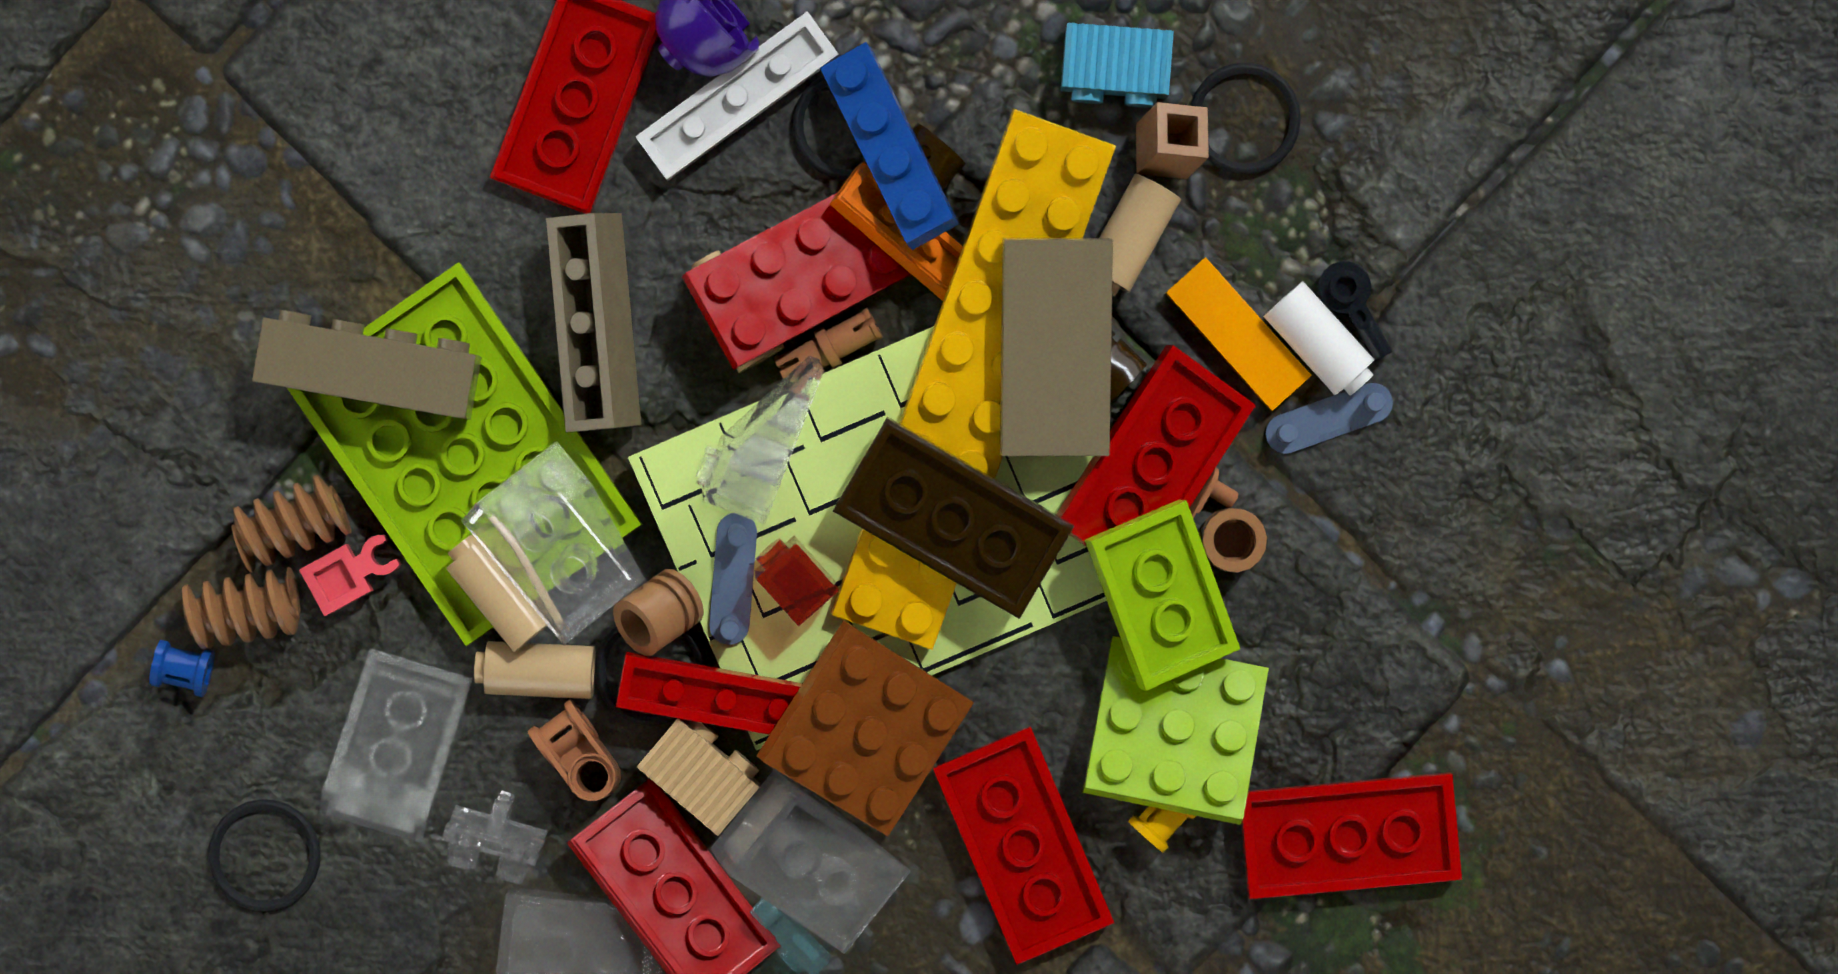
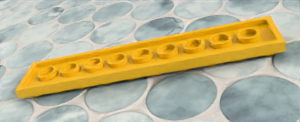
M1014 108L1012 109L899 424L994 479L1003 458L1000 454L1003 238H1083L1116 145ZM861 528L831 613L833 616L933 650L957 583Z

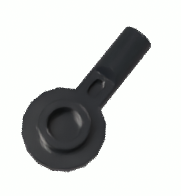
M1340 261L1331 264L1323 271L1318 282V293L1321 301L1328 309L1336 313L1348 314L1370 355L1374 358V362L1393 352L1366 305L1371 294V281L1368 273L1362 266L1351 261Z

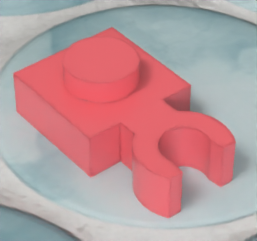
M376 535L368 539L362 547L361 554L357 556L354 555L349 544H345L299 569L324 616H328L374 591L367 576L371 574L388 575L400 568L402 563L399 559L392 560L386 565H381L374 558L375 549L389 540L386 535Z

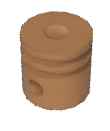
M1226 508L1216 511L1205 519L1199 530V536L1210 565L1222 571L1241 572L1248 570L1260 561L1266 550L1267 536L1263 524L1254 514L1244 509Z
M674 569L663 570L617 602L613 609L614 622L621 636L635 651L645 656H652L702 620L704 614L703 603L697 590L683 574Z

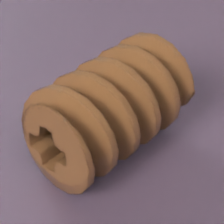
M319 475L313 476V493L308 494L297 482L293 484V501L288 502L277 490L273 492V509L269 510L259 498L253 500L254 516L250 518L239 506L233 508V537L241 559L250 573L255 572L256 557L265 566L275 564V548L285 558L293 557L296 551L295 540L306 551L315 547V532L324 542L333 541L335 538V524L345 535L351 534V526L346 510L332 485L328 486Z
M287 567L285 583H279L274 572L266 570L263 587H258L251 573L245 574L243 590L237 591L230 577L224 578L222 594H216L210 581L203 582L200 598H195L188 584L182 587L185 620L191 636L194 637L201 649H211L214 646L216 637L221 645L231 646L235 642L236 634L239 635L242 641L246 643L252 642L256 638L257 630H259L264 638L271 639L276 635L278 625L287 635H294L297 632L301 610L296 578L290 567Z

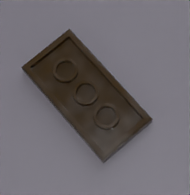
M889 417L885 419L833 509V512L1018 619L1021 618L1074 528V524Z

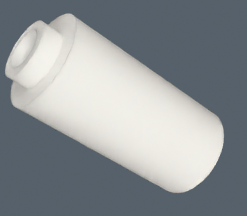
M1304 281L1300 282L1263 316L1334 395L1344 389L1351 396L1374 375L1367 368L1374 361V358Z

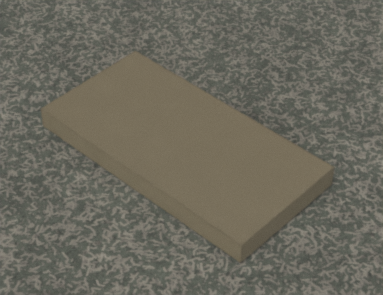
M1003 238L1000 454L1002 456H1109L1113 240L1111 238Z

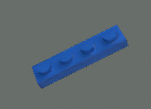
M865 42L820 67L906 244L914 250L959 225L868 43Z

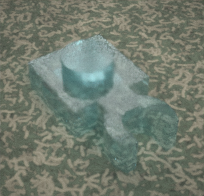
M766 893L752 907L753 909L750 913L776 937L775 940L782 946L777 953L793 971L800 974L805 969L809 974H818L828 964L831 954L795 918L792 919L771 895Z

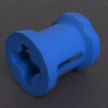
M160 640L151 664L149 684L160 687L164 683L192 689L194 696L204 697L211 680L215 653L212 650L196 653L173 648L169 641Z

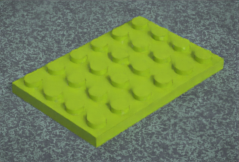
M458 262L364 327L363 335L384 339L385 329H393L417 334V345L437 348L438 338L470 343L469 354L482 357L471 420L304 390L287 389L465 646H469L494 627L446 570L453 562L448 553L468 536L474 534L478 541L488 535L539 597L643 524L579 432H566L563 409L466 269Z

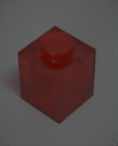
M795 535L786 543L780 538L776 539L756 558L760 564L754 570L756 580L798 626L839 592L837 582Z

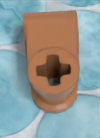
M569 699L564 703L565 709L540 728L536 726L528 729V734L546 760L557 769L574 794L587 801H598L612 795L616 791L621 780V770L613 756L599 739V735L579 706L572 699ZM572 726V729L569 732H567L558 740L554 741L556 736H558L560 733H562L567 728ZM591 761L601 763L608 772L607 784L598 792L587 789L581 780L583 767Z

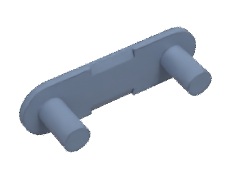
M1368 383L1351 396L1345 391L1274 417L1266 427L1265 436L1267 443L1276 452L1287 454L1382 421L1392 410L1393 399L1391 393L1381 384Z
M733 512L724 516L718 524L709 627L712 636L718 642L727 645L742 641L746 637L750 625L757 528L753 519L741 512Z

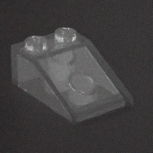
M809 355L720 437L716 449L709 446L706 447L696 473L698 477L696 484L702 485L704 502L765 524L824 371L818 358Z
M557 441L478 501L461 520L563 645H566L645 581L592 483Z
M370 648L322 790L319 813L422 843L440 789L472 678Z
M776 769L771 772L711 847V851L728 875L844 954L911 872L908 867L818 795Z
M514 887L505 893L496 974H661L662 967L610 899Z

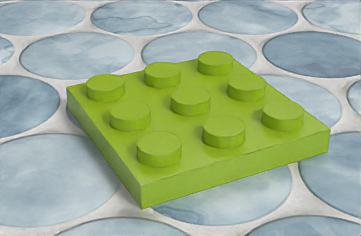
M1113 636L1108 652L1083 793L1240 825L1244 818L1269 668L1219 658L1146 691L1138 687L1121 638Z

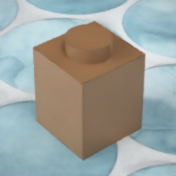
M1157 102L1136 124L1137 174L1188 179L1209 158L1208 107Z

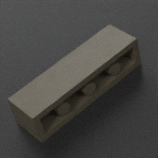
M588 213L546 218L566 432L641 425L622 213Z
M285 310L279 311L278 320L263 317L252 377L253 382L471 420L482 357L469 354L470 343L438 338L437 348L417 345V334L393 329H385L384 339L363 335L365 325L336 319L332 320L331 329L310 326L312 315Z

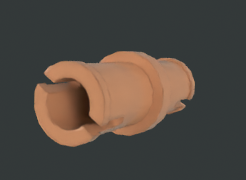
M865 308L861 313L827 331L824 327L815 330V337L773 358L777 367L781 369L780 373L788 387H791L794 383L828 365L835 368L843 364L841 358L877 339H882L883 335L876 326L877 323L868 308Z

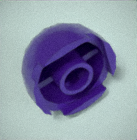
M733 0L659 1L655 22L656 31L663 43L658 46V50L665 61L678 71L685 67L692 73L707 77L729 73L744 64L759 50L757 35L749 42L743 32L750 23Z

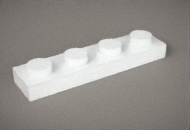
M807 11L760 45L759 50L744 64L729 73L721 74L635 137L666 180L669 181L821 70L820 67L838 58L839 54Z

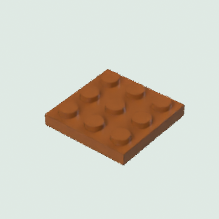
M843 620L760 749L757 757L884 835L889 836L974 702Z

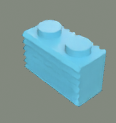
M1067 23L1065 28L1061 91L1072 92L1071 101L1101 104L1103 103L1104 95L1125 96L1124 105L1152 108L1156 104L1157 99H1167L1169 96L1174 31Z

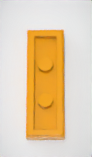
M1206 257L1165 293L1270 411H1273L1312 376Z

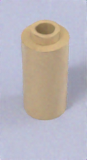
M1134 174L1099 237L1111 238L1113 240L1112 296L1114 297L1119 289L1130 293L1181 201L1179 196L1167 188L1139 174Z
M471 534L448 553L453 562L446 570L513 652H516L556 619L488 535L478 541L474 534Z
M488 641L485 652H476L474 681L475 683L484 684V693L489 695L592 699L595 683V646L526 643L516 652H513L506 642Z

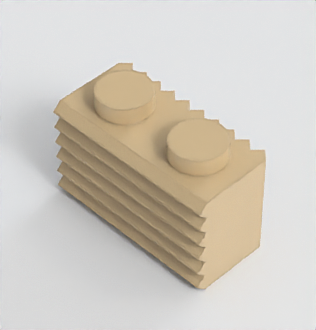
M677 718L639 763L637 768L681 806L686 808L714 834L719 836L761 786L753 778L759 772V769L738 751L734 750L730 756H727L714 745L713 742L718 738V734L707 724L695 721L687 722L684 719Z

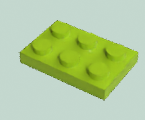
M1179 499L1085 539L1139 689L1147 691L1241 649L1186 500Z

